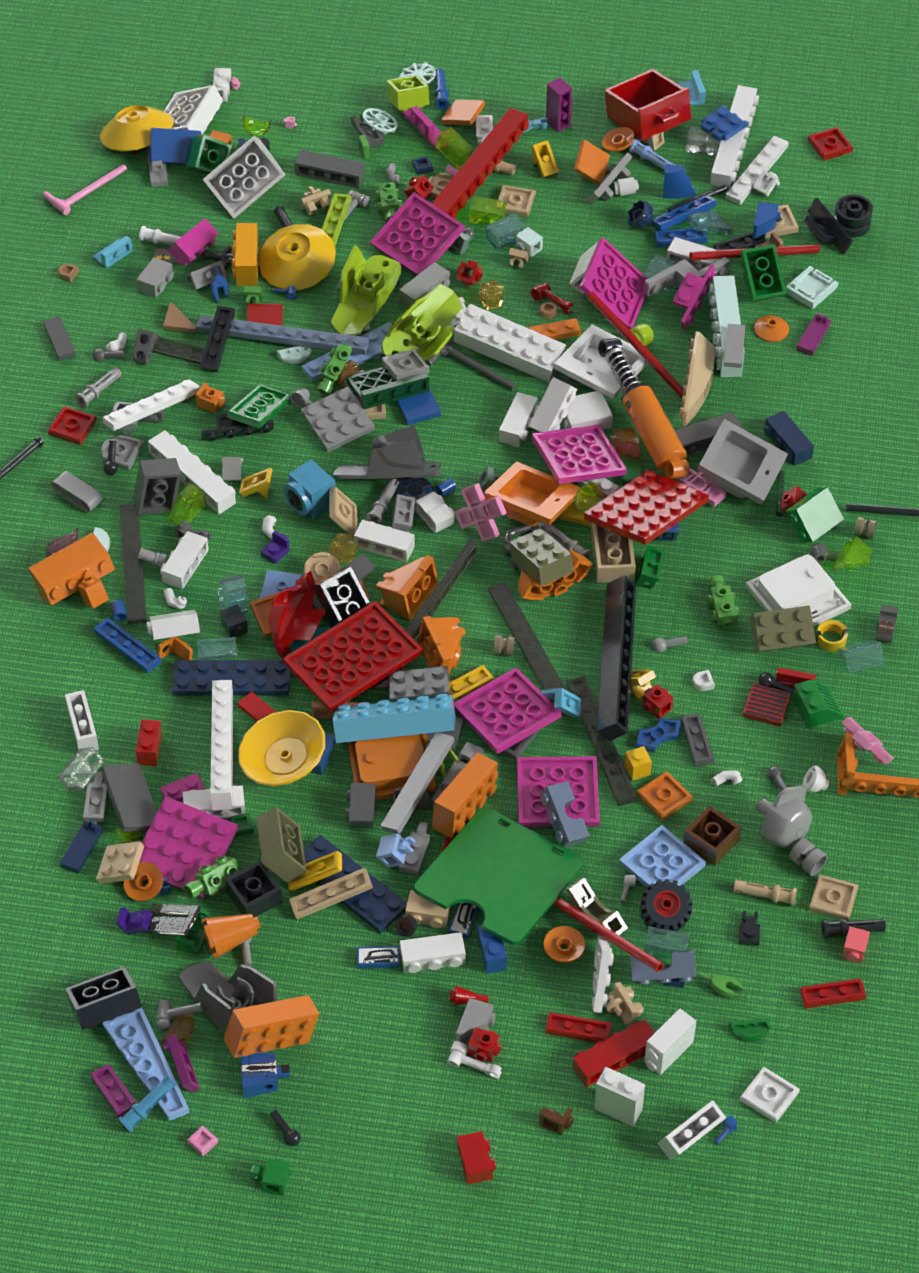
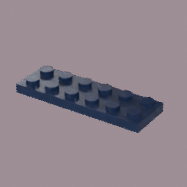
M174 660L173 696H212V681L232 680L233 696H247L250 692L257 696H289L290 670L283 663V660Z
M319 835L304 848L306 863L339 851L342 853V871L316 881L319 886L362 869L360 865L322 835ZM368 873L373 888L343 900L341 903L381 934L406 912L407 903Z

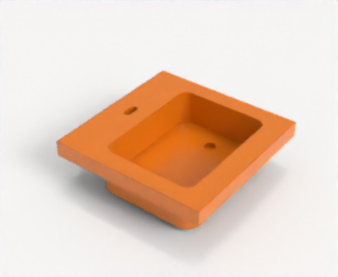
M515 462L484 492V497L486 500L500 496L506 510L504 515L530 526H536L539 522L550 525L581 494L582 488L571 483L558 484L553 476Z
M426 734L347 742L354 783L375 784V801L392 798V792L404 787L425 752V745L428 744ZM434 777L428 785L429 792L436 791Z

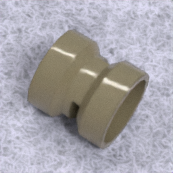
M858 517L854 535L860 536L863 534L867 538L873 539L877 521L872 519L868 521L863 517Z
M495 635L493 653L500 654L503 652L506 655L513 656L515 637L509 636L504 639L502 635Z

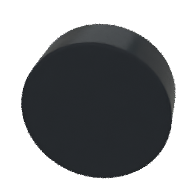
M403 915L396 922V930L402 936H411L417 930V921L410 915Z

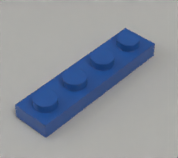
M705 195L652 219L651 224L660 231L668 230L673 225L681 224L684 220L694 218L702 212L711 210V208L717 206L716 199Z
M108 617L94 628V633L147 674L162 663L161 657Z

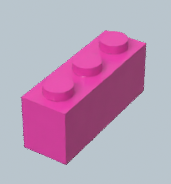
M205 218L178 239L168 252L181 266L186 262L190 264L196 258V254L200 256L206 250V246L210 248L216 242L215 238L219 233Z

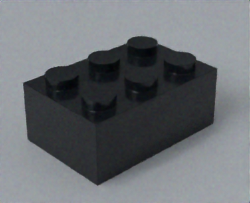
M351 566L341 568L312 585L332 627L370 604Z
M125 966L65 988L70 1007L82 1030L93 1028L97 1024L111 1021L118 1016L132 1013L142 1008L137 988Z

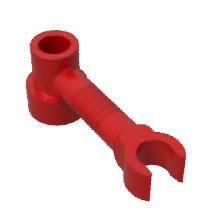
M545 282L531 289L530 294L534 300L539 301L547 297L556 303L565 314L572 312L569 308L573 304L570 301L562 300L550 292L551 287L548 283Z

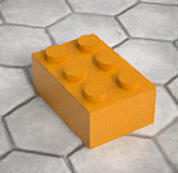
M236 223V230H233L234 244H232L233 279H236V286H257V223Z

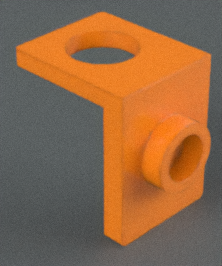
M177 636L171 637L158 645L157 655L161 659L174 652L182 660H192L193 649ZM169 645L168 649L162 653L164 647Z

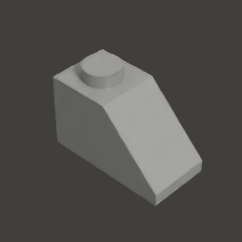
M469 998L456 1032V1041L461 1043L470 1041L476 1027L488 1030L489 1026H493L496 1019V1014L493 1013L494 1005Z

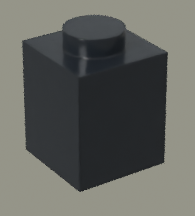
M238 604L220 611L221 623L230 639L248 632L247 620Z

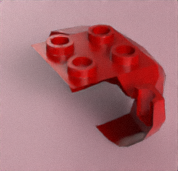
M311 571L297 579L295 586L280 591L272 600L269 611V625L275 649L282 659L292 652L289 646L294 640H311L325 612V609L311 608L315 593L312 588L315 580Z

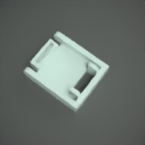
M809 266L786 286V292L794 299L814 309L838 287V282H833L831 277L817 269L813 272L814 268Z

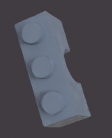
M569 782L547 786L540 794L541 802L546 807L548 820L553 825L557 842L565 848L584 843L590 835L583 818L571 819L564 810L575 800Z
M694 950L673 951L672 965L668 968H663L660 972H656L633 956H630L632 981H637L638 984H649L650 980H658V983H668L673 978H679L680 982L692 981V977L696 976Z

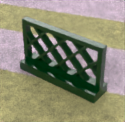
M384 366L346 377V382L361 400V406L364 410L429 391V376L427 373L395 381L393 376L387 373L389 371ZM383 378H386V379H391V380H390V381H384V380H382V379H383ZM368 382V383H372V384H374V385H373V386H370V385H365V384Z

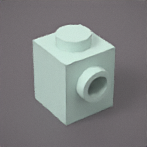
M529 227L516 235V248L526 251L530 258L542 250L543 237Z

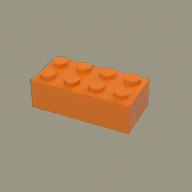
M478 752L435 800L432 821L433 829L453 838L464 828L467 819L470 821L475 815L476 810L483 807L489 795L492 796L496 791L497 785L495 783L498 777V763Z
M309 995L235 1009L232 1011L224 1041L234 1058L280 1048L283 1049L299 1044L303 1045L310 1042L319 1012Z

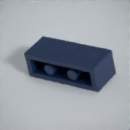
M785 411L765 419L764 432L766 436L772 439L778 449L788 454L786 459L794 466L813 457L814 445Z

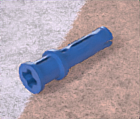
M439 68L436 70L435 106L437 109L444 110L450 104L448 99L449 92L446 89L445 71Z

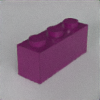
M559 77L547 84L546 118L547 123L554 130L560 132L571 126L572 87Z

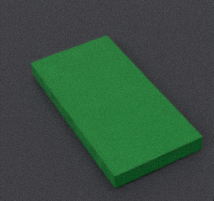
M259 384L227 412V418L261 428L291 401L290 394Z

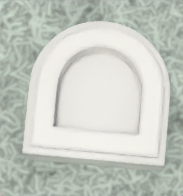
M709 670L697 672L693 676V686L699 691L714 689L715 684Z

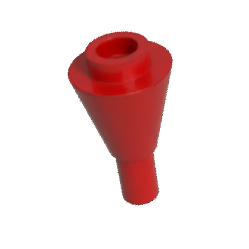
M456 985L454 989H450L449 1001L452 1002L453 1006L467 1004L469 998L488 1003V995L475 994V992Z

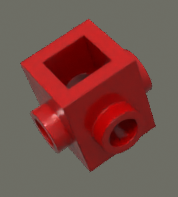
M424 175L415 176L409 180V185L404 190V193L409 198L415 192L426 200L430 197V192L434 187Z
M468 260V263L461 262L457 269L456 278L462 280V284L472 286V283L478 284L483 277V267L478 266V262Z
M798 486L784 492L781 510L787 514V509L808 494Z
M656 684L643 693L642 706L645 711L651 713L659 720L673 709L674 697L665 688Z
M476 1027L468 1043V1055L475 1057L479 1061L492 1063L494 1057L499 1056L502 1044H499L500 1035L492 1030Z

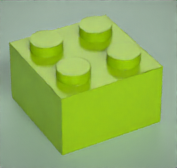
M418 75L386 80L387 99L398 110L407 111L414 106L422 108L424 105H429V87Z

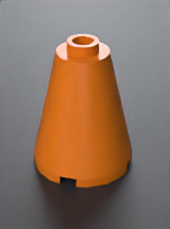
M252 914L212 917L201 920V924L205 925L204 935L211 953L215 952L212 954L213 959L222 956L258 934L257 929L261 928L257 916L253 917Z

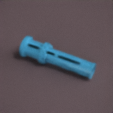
M166 1075L138 1104H133L131 1106L132 1109L123 1118L119 1117L118 1120L132 1133L134 1131L133 1128L142 1119L145 1120L147 1118V1113L176 1086V1083Z

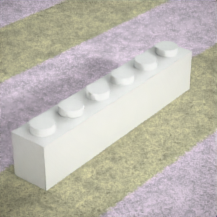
M164 430L148 441L149 453L155 459H177L181 471L180 481L218 515L236 504V492L233 487L228 486L219 475H215L208 465H204L196 455L190 453L185 445H181L174 435H170Z

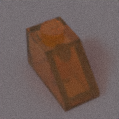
M635 428L613 429L610 443L616 453L640 460V442Z

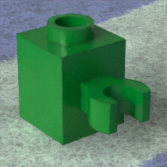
M268 1158L266 1169L258 1165H251L250 1179L255 1181L262 1180L263 1192L284 1196L291 1174L290 1163L280 1158Z

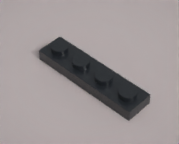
M217 305L200 363L201 370L218 373L236 312L235 308Z

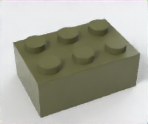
M542 528L510 542L512 561L540 586L573 573L571 553Z
M810 605L757 612L749 616L755 654L807 647L816 644Z
M274 807L258 816L257 832L260 839L259 846L262 853V864L287 883L306 873L307 868L300 825L278 807Z

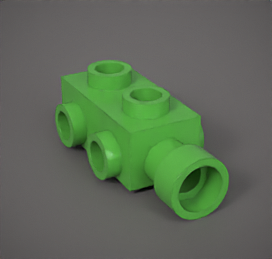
M395 182L378 184V191H375L376 201H380L377 202L378 212H382V216H385L386 223L402 206L401 200H398L400 199V191L396 189Z
M339 344L330 351L328 355L331 357L329 362L325 361L320 370L323 372L320 378L324 379L317 387L320 393L326 396L330 395L334 382L337 380L352 352L350 346Z
M715 575L709 579L711 589L710 595H707L708 606L713 608L711 610L712 621L717 622V626L731 628L736 624L737 619L740 618L739 608L735 607L734 604L736 601L735 594L731 592L729 585H725L721 575Z
M221 856L215 859L214 865L200 867L198 869L199 873L194 875L196 881H190L183 885L185 895L192 900L199 896L200 892L209 896L219 893V889L224 886L226 887L225 879L240 871L238 861L235 858Z

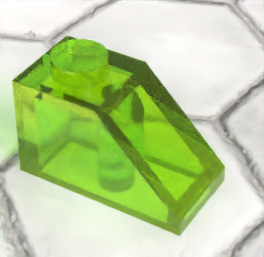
M189 483L178 495L169 521L177 525L183 521L190 523L206 505L205 490Z
M856 536L846 542L832 569L834 571L856 570L861 566L865 567L871 560L870 556L873 550Z

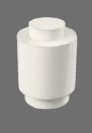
M634 177L618 179L616 182H613L615 195L636 194V190H639L638 180H634Z

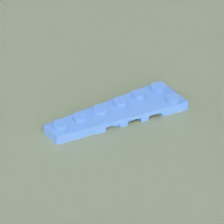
M388 322L362 335L361 337L370 338L366 354L351 353L342 371L348 369V366L353 364L361 365L365 360L380 358V355H382L381 344L392 324ZM330 352L302 366L303 373L311 381L320 379L323 373L320 370L325 361L329 362L331 357L328 355Z
M139 1008L132 1013H126L111 1021L103 1022L105 1031L148 1092L158 1085L166 1075L176 1083V1086L157 1103L167 1119L171 1121L188 1114L189 1108L143 1009Z

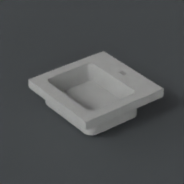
M724 419L697 470L703 473V477L707 481L741 499L748 497L762 505L788 454Z

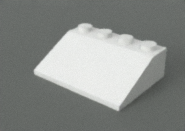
M214 85L175 93L164 111L170 114L174 121L172 129L197 130L203 134L216 111L219 110L223 99Z
M253 136L208 174L203 181L235 219L282 179L285 173L260 139Z

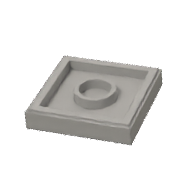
M414 349L382 358V364L396 381L429 373V367Z

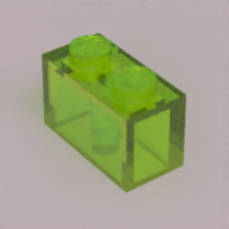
M452 127L446 129L438 136L436 147L457 168L463 166L472 155L473 148Z
M474 196L469 208V222L502 228L507 215V202Z

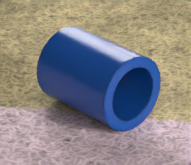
M449 478L435 487L436 492L444 497L456 489V484Z
M113 601L110 606L114 620L118 622L125 620L127 614L123 601Z

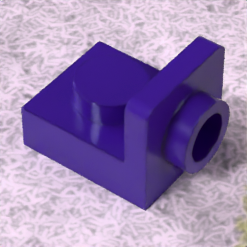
M274 531L272 533V540L261 550V556L276 564L290 551L287 536Z
M122 907L119 910L116 925L127 935L148 931L152 913L147 909L131 913L125 907Z

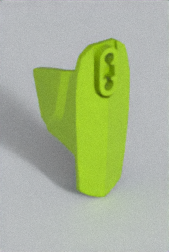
M357 246L352 248L342 270L340 304L331 320L332 326L339 334L356 336L363 332L393 291L401 274L399 262L383 255L371 256L366 260Z
M439 284L422 299H418L388 330L381 344L382 354L386 357L394 352L397 354L414 349L423 361L436 356L452 337L454 327L449 326V324L462 309L457 295L447 286Z

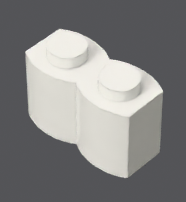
M432 492L415 501L417 514L434 533L454 524L455 513L453 509L448 507L442 496Z

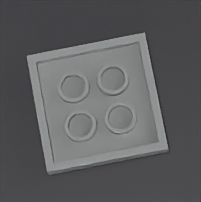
M349 387L301 409L302 415L327 453L375 430V425Z

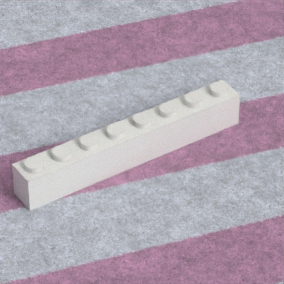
M740 85L737 87L730 112L736 113L740 119L748 121L749 124L727 141H721L711 172L710 185L720 187L725 184L730 189L731 183L736 180L737 172L735 171L739 170L740 165L738 160H742V149H745L746 146L745 138H748L750 131L748 127H751L753 117L751 116H755V105H758L759 102L757 88Z
M232 680L212 681L211 804L212 810H232Z

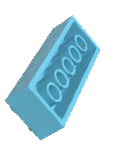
M439 694L432 698L420 696L413 700L401 698L394 702L382 700L376 704L362 702L357 706H350L349 704L340 705L335 709L333 718L336 743L454 731L456 717L453 695Z

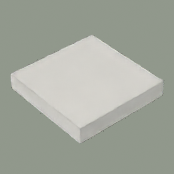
M763 1067L741 1095L740 1101L774 1123H777L799 1094L800 1089Z

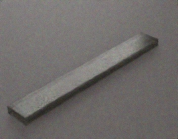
M135 504L120 505L128 624L147 623L143 560L137 559L141 550L139 515L137 514Z
M470 538L405 630L414 640L419 636L422 618L433 616L477 553L476 540Z
M503 582L488 587L491 598L512 636L515 637L517 645L542 690L565 689L507 583Z
M582 676L567 680L566 685L569 692L581 698L580 718L617 805L621 806L637 802V796L613 740L609 742L597 732L599 707L586 677Z

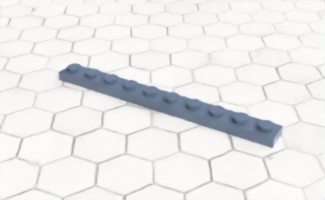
M200 315L196 324V332L210 333L214 317ZM233 319L229 332L231 337L332 350L333 347H337L339 344H346L352 348L351 353L363 355L366 354L370 344V338L235 319Z

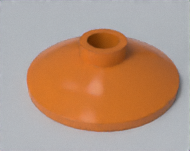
M626 127L613 129L604 136L602 145L605 150L610 152L621 151L632 144L635 137L634 132Z
M772 315L763 316L755 322L754 332L761 340L778 342L787 337L789 326L780 317Z
M139 862L134 879L124 881L125 892L135 901L142 902L152 899L161 890L163 884L162 872L158 866L151 862ZM149 881L148 884L144 887V882Z
M560 926L546 934L544 950L552 960L560 963H569L581 957L585 950V940L578 930L568 926Z

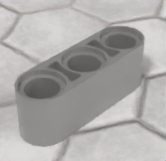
M64 471L51 482L52 489L58 495L87 513L103 501L101 494L96 489L67 471Z

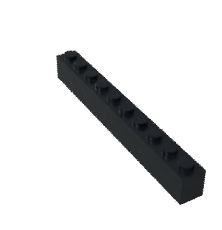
M626 575L607 583L597 732L609 742L628 733L637 585Z

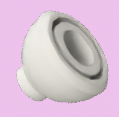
M818 766L811 767L803 779V786L807 792L811 793L820 790L825 791L829 785V780L826 779L824 771Z

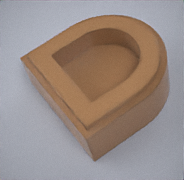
M64 264L58 269L59 277L68 282H72L79 272V267L71 264Z

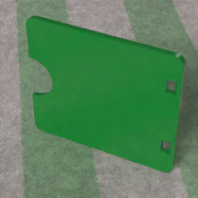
M481 808L414 885V892L445 910L453 904L462 902L476 905L482 910L485 917L481 929L511 945H518L582 869L584 859L571 850L489 808ZM499 821L509 825L508 828L500 825ZM555 849L563 854L560 856L552 851Z

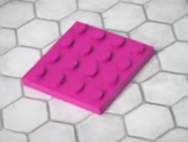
M414 192L375 235L370 244L389 258L399 261L401 266L417 276L431 264L437 262L465 230V226Z
M603 237L596 245L579 288L586 295L593 291L630 330L634 326L646 296L643 292L645 280L648 278Z
M600 425L532 433L533 443L558 484L626 475L627 469Z
M517 668L510 670L454 702V710L497 754L562 717L561 711L554 708V704L546 696L542 695V692Z
M596 756L517 757L520 825L524 827H553L548 820V813L546 807L541 802L540 794L547 786L568 781L575 800L569 807L564 808L566 815L571 819L583 818L586 827H599Z
M165 796L142 842L144 848L139 862L155 864L161 870L163 879H168L166 881L168 885L184 891L183 885L190 881H196L194 875L199 873L198 869L204 865L212 866L215 864L216 858L225 856L239 827L237 824ZM200 892L199 896H197V897H200V898L203 899L204 896H205V894H201V892Z

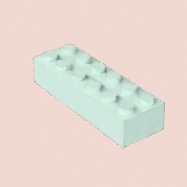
M713 276V283L709 284L711 296H708V306L712 307L710 308V319H713L711 330L715 332L713 334V344L717 346L715 347V357H718L716 369L720 370V377H742L744 348L742 368L724 367L728 323L741 325L734 276Z

